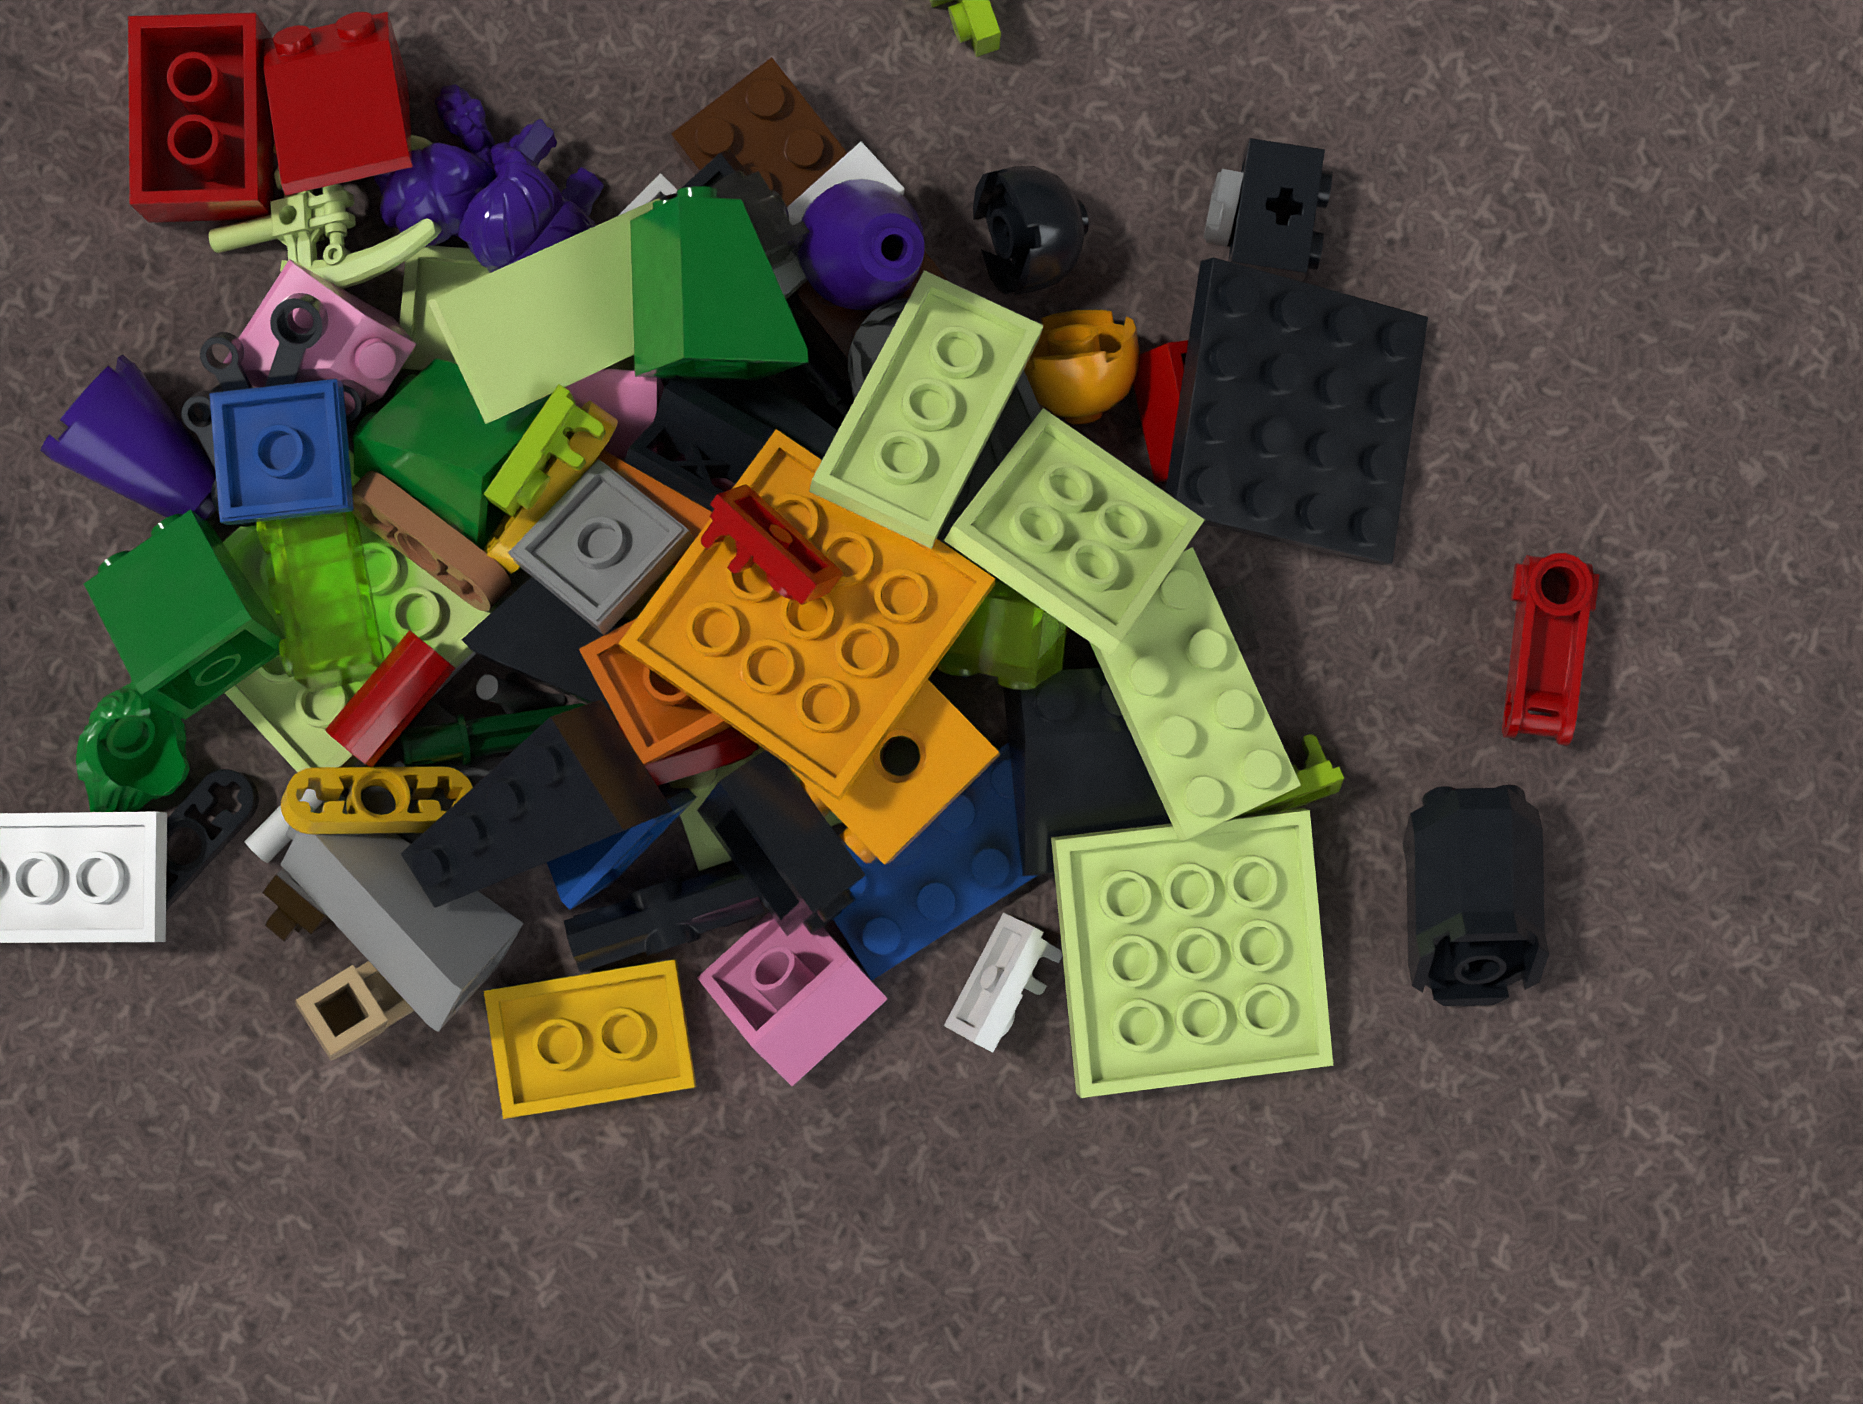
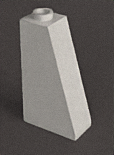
M340 795L338 801H345L342 812L344 814H348L346 810V798ZM324 801L316 809L310 806L311 812L320 813L324 803L328 801ZM289 826L286 832V836L292 840V843L281 866L424 1022L437 1032L442 1029L496 970L524 924L478 891L434 908L401 855L411 844L396 833L304 834L293 829L291 826Z

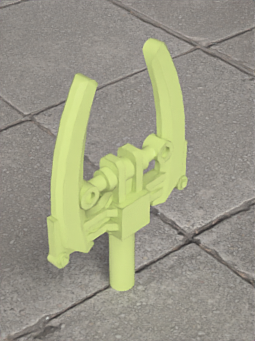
M411 135L412 150L423 149L432 144L425 138ZM274 144L273 150H274V153L277 154V153H276V146H275V144ZM278 166L274 177L277 188L281 190L283 188ZM339 183L323 187V194L318 196L313 194V189L290 195L284 194V198L270 201L271 214L211 229L209 231V242L216 253H222L278 239L287 246L288 260L291 259L339 288L344 289L364 283L400 265L433 241L442 230L437 223L426 218L386 241L351 253L344 247V237L347 236V229L356 225L355 216L346 211L347 207L354 205V195L344 190V187ZM324 234H326V237L330 239V245L323 252L324 259L317 260L316 243L324 240ZM282 260L280 271L283 270L288 261Z

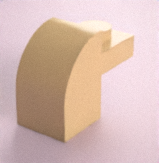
M369 961L356 969L351 965L299 997L295 1002L296 1007L330 1060L337 1059L362 1046L384 1032L387 1027L414 1011Z

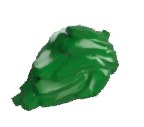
M132 679L131 683L103 697L98 702L97 708L90 714L88 725L85 726L83 733L79 736L76 754L77 773L79 780L84 781L90 812H135L154 798L158 799L172 794L185 781L190 770L185 749L187 737L186 727L182 721L183 718L141 696Z

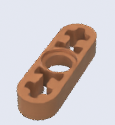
M368 471L352 487L354 505L352 513L366 527L474 608L485 612L489 611L511 588V580L508 574L495 559L487 556L485 551L385 476L375 471Z

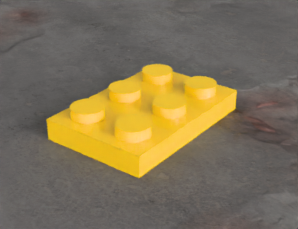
M677 959L484 991L503 1119L697 1087Z

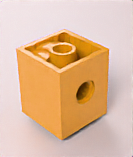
M927 679L840 801L791 768V770L801 779L800 785L821 814L825 817L832 811L847 826L839 836L848 847L866 864L871 863L877 857L885 865L891 863L1000 756V753ZM908 739L914 741L920 752V760L914 771L904 776L892 774L887 768L885 761L888 748L898 740Z

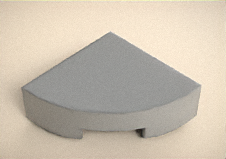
M1222 169L1221 172L1217 173L1203 237L1206 239V243L1227 247L1240 195L1243 172Z

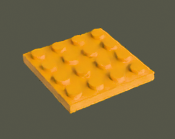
M776 429L733 488L747 484L843 571V576L828 594L801 605L798 601L785 598L776 592L766 579L767 573L756 563L749 569L739 573H732L727 567L736 556L737 547L736 541L730 535L726 536L720 545L707 550L701 544V536L713 521L710 518L618 644L623 651L840 801L993 589L995 578L938 539H936L932 549L809 492L812 478L822 460Z

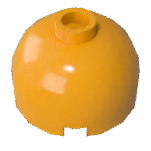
M1074 310L1041 318L1043 330L1024 368L1037 402L1052 411L1055 416L1065 417V421L1071 424H1086L1098 420L1102 417V412L1117 405L1129 393L1139 371V345L1137 328L1133 319L1126 316L1124 325L1115 324L1112 311Z

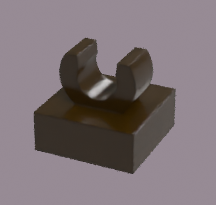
M285 869L275 874L262 892L278 906L267 920L265 926L284 942L288 940L294 930L299 933L304 928L310 934H313L332 921Z

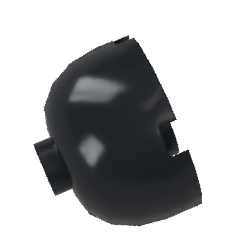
M1014 166L983 174L976 186L973 202V220L984 217L986 219L996 255L982 249L981 251L989 277L999 291L1004 294L1015 292V296L1042 290L1059 283L1072 271L1082 251L1084 236L1088 232L1089 221L1084 204L1076 199L1074 193L1059 176L1035 166Z

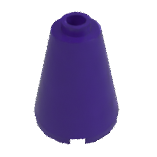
M868 179L847 180L828 188L807 206L797 228L796 257L807 280L821 298L846 309L871 310L896 300L912 285L922 265L925 241L923 228L915 209L901 193L878 181Z
M123 354L117 359L116 370H113L108 365L61 417L60 421L67 425L68 428L58 438L59 441L49 434L40 449L52 461L166 518L174 514H184L191 509L207 521L216 511L211 497L212 485L216 479V470L210 458L138 366Z

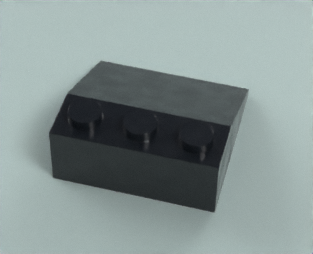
M1101 667L1018 673L1003 686L1023 876L1055 874L1051 837L1171 824Z

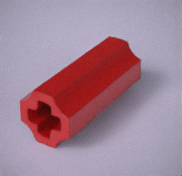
M409 630L325 731L352 755L372 768L456 668Z

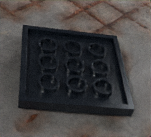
M1214 257L1200 261L1165 492L1205 519L1202 523L1205 525L1380 565L1392 564L1428 317Z

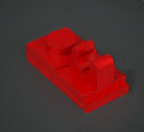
M747 484L717 494L710 503L714 510L709 517L713 521L701 536V544L708 550L720 545L725 537L730 535L736 541L737 547L736 556L727 567L732 573H739L749 569L756 563L767 573L766 579L776 592L785 598L798 601L801 605L828 594L843 576V571Z

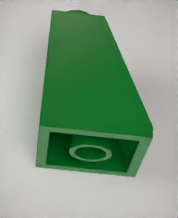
M685 187L677 190V197L653 202L652 210L630 220L635 377L674 378L678 375L686 379L756 381L808 363V348L742 199L717 198V189L712 187Z
M435 358L418 375L410 374L398 386L393 399L378 413L370 412L359 422L352 436V443L354 444L353 474L361 479L368 471L380 473L482 549L506 514V512L492 504L486 498L484 492L551 394L485 424L458 365Z
M191 509L184 514H174L159 522L152 529L150 538L131 551H121L107 558L99 566L98 574L84 583L107 632L141 696L185 720L291 647L212 525Z

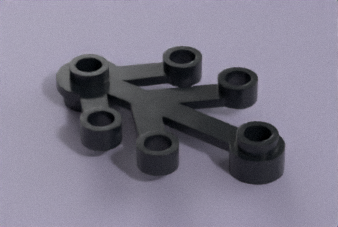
M296 293L286 297L272 312L270 326L273 335L279 341V345L265 387L295 384L306 349L317 343L327 330L328 314L324 305L314 296L305 293ZM296 308L307 310L313 318L312 328L306 329L298 326L293 319V310ZM218 332L204 342L200 350L201 362L209 372L215 374L224 392L253 388L240 364L244 358L243 344L235 335L228 332ZM213 344H223L228 347L232 354L231 363H221L214 357L212 352ZM340 380L343 382L344 392L349 393L355 401V409L346 411L347 423L356 419L364 410L367 398L360 384L353 380ZM203 390L193 394L184 403L181 416L184 424L191 431L197 433L215 468L212 421H202L194 412V404L198 402L205 403L210 407L209 393L214 392ZM215 479L212 485L211 497L213 505L219 513L217 482ZM260 521V522H251V523H242V524H234V525L242 526V527H249V526H255V525H257V524H260V523L263 522V521Z

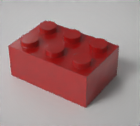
M256 12L128 16L129 204L147 222L249 220L271 214L270 201H274L273 127L264 74V39L271 38L272 35Z

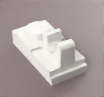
M1003 912L944 1026L973 1043L994 1052L1001 1037L1009 1031L1014 1022L1015 1010L1023 997L1021 994L1023 989L1025 988L1040 995L1047 987L1044 983L1035 979L1032 974L1039 958L1046 957L1059 963L1062 958L1061 950L1043 940L1041 937L1044 932Z

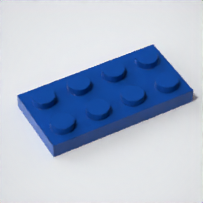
M1009 743L998 749L1000 756L891 863L884 865L876 857L871 863L866 864L848 845H845L865 876L850 889L856 900L843 909V912L833 920L871 980H874L1038 876L1022 875Z

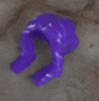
M456 84L443 86L440 96L435 99V105H437L438 117L443 121L444 127L449 132L459 136L472 153L456 146L433 143L423 149L412 150L413 167L374 176L382 196L380 204L381 218L387 226L397 228L401 233L421 220L428 218L441 227L442 231L425 247L443 243L453 235L459 236V224L462 222L469 203L479 191L486 188L497 177L491 156V149L495 146V142L485 123L483 106L478 99H472L466 90Z
M538 119L534 123L525 126L520 134L513 136L509 142L499 143L492 147L491 156L497 177L473 197L463 215L462 222L459 224V237L468 243L470 251L480 264L488 269L489 273L597 226L589 215L592 211V204L599 197L604 184L597 179L594 173L580 167L577 173L569 176L566 188L560 192L558 187L539 170L538 165L540 161L547 157L551 148L557 146L553 130L547 127L542 119Z

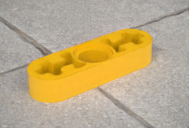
M592 401L585 403L581 409L602 423L606 431L603 439L599 440L586 431L577 433L569 431L566 433V437L570 441V449L585 459L586 464L581 470H574L551 455L548 460L550 464L544 471L545 474L550 476V481L538 501L529 510L521 505L514 517L506 513L493 531L483 550L487 553V556L495 559L509 574L514 573L520 566L514 562L508 552L593 465L616 429L618 419Z
M451 767L306 768L296 773L289 781L281 799V812L285 821L293 829L304 834L424 833L447 812L441 811L439 801L426 800L432 796L436 788H442L446 798L456 799L452 804L453 806L473 786L462 772ZM370 786H380L387 789L395 799V810L385 815L370 812L361 801V791ZM343 787L349 789V793L346 799V810L348 814H344L342 812L345 801H338L344 789ZM409 787H412V788H413V792H412L411 797H410V789H409ZM306 789L315 790L318 800L328 801L324 803L320 813L311 812L308 802L299 801L302 800ZM410 798L411 800H418L412 813L407 811Z

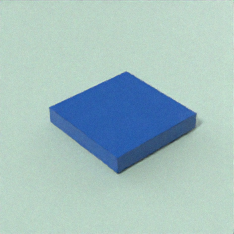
M338 379L209 393L220 523L233 525L354 511L343 382Z

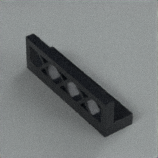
M676 375L664 387L654 421L628 448L624 462L713 512L714 508L710 503L717 494L724 491L712 485L710 479L726 478L736 484L775 430ZM661 441L684 454L686 461H669L652 450ZM801 445L803 448H805L806 450H808L809 452L823 460L824 457Z

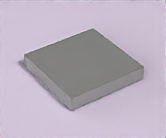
M598 459L508 553L517 565L605 636L695 539L689 529Z

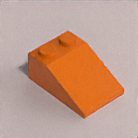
M634 619L581 647L579 651L630 745L643 765L646 766L732 726L620 648L618 643L636 620Z

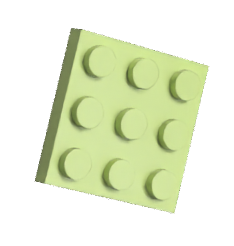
M1043 408L954 523L944 541L1106 654L1112 656L1205 519Z

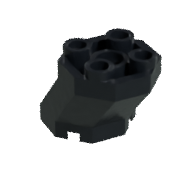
M1502 785L1496 788L1458 789L1450 786H1441L1430 790L1422 798L1423 806L1410 813L1402 843L1406 860L1408 967L1412 987L1422 993L1425 985L1431 988L1433 1000L1443 1006L1495 1005L1509 998L1507 987L1520 980L1523 981L1524 990L1540 983L1549 957L1544 918L1543 828L1539 810L1526 801L1524 790L1517 785Z

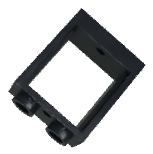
M767 750L720 780L698 808V813L786 936H789L803 925L810 934H813L841 914L843 909L856 900L850 889L865 876L864 872L788 766Z

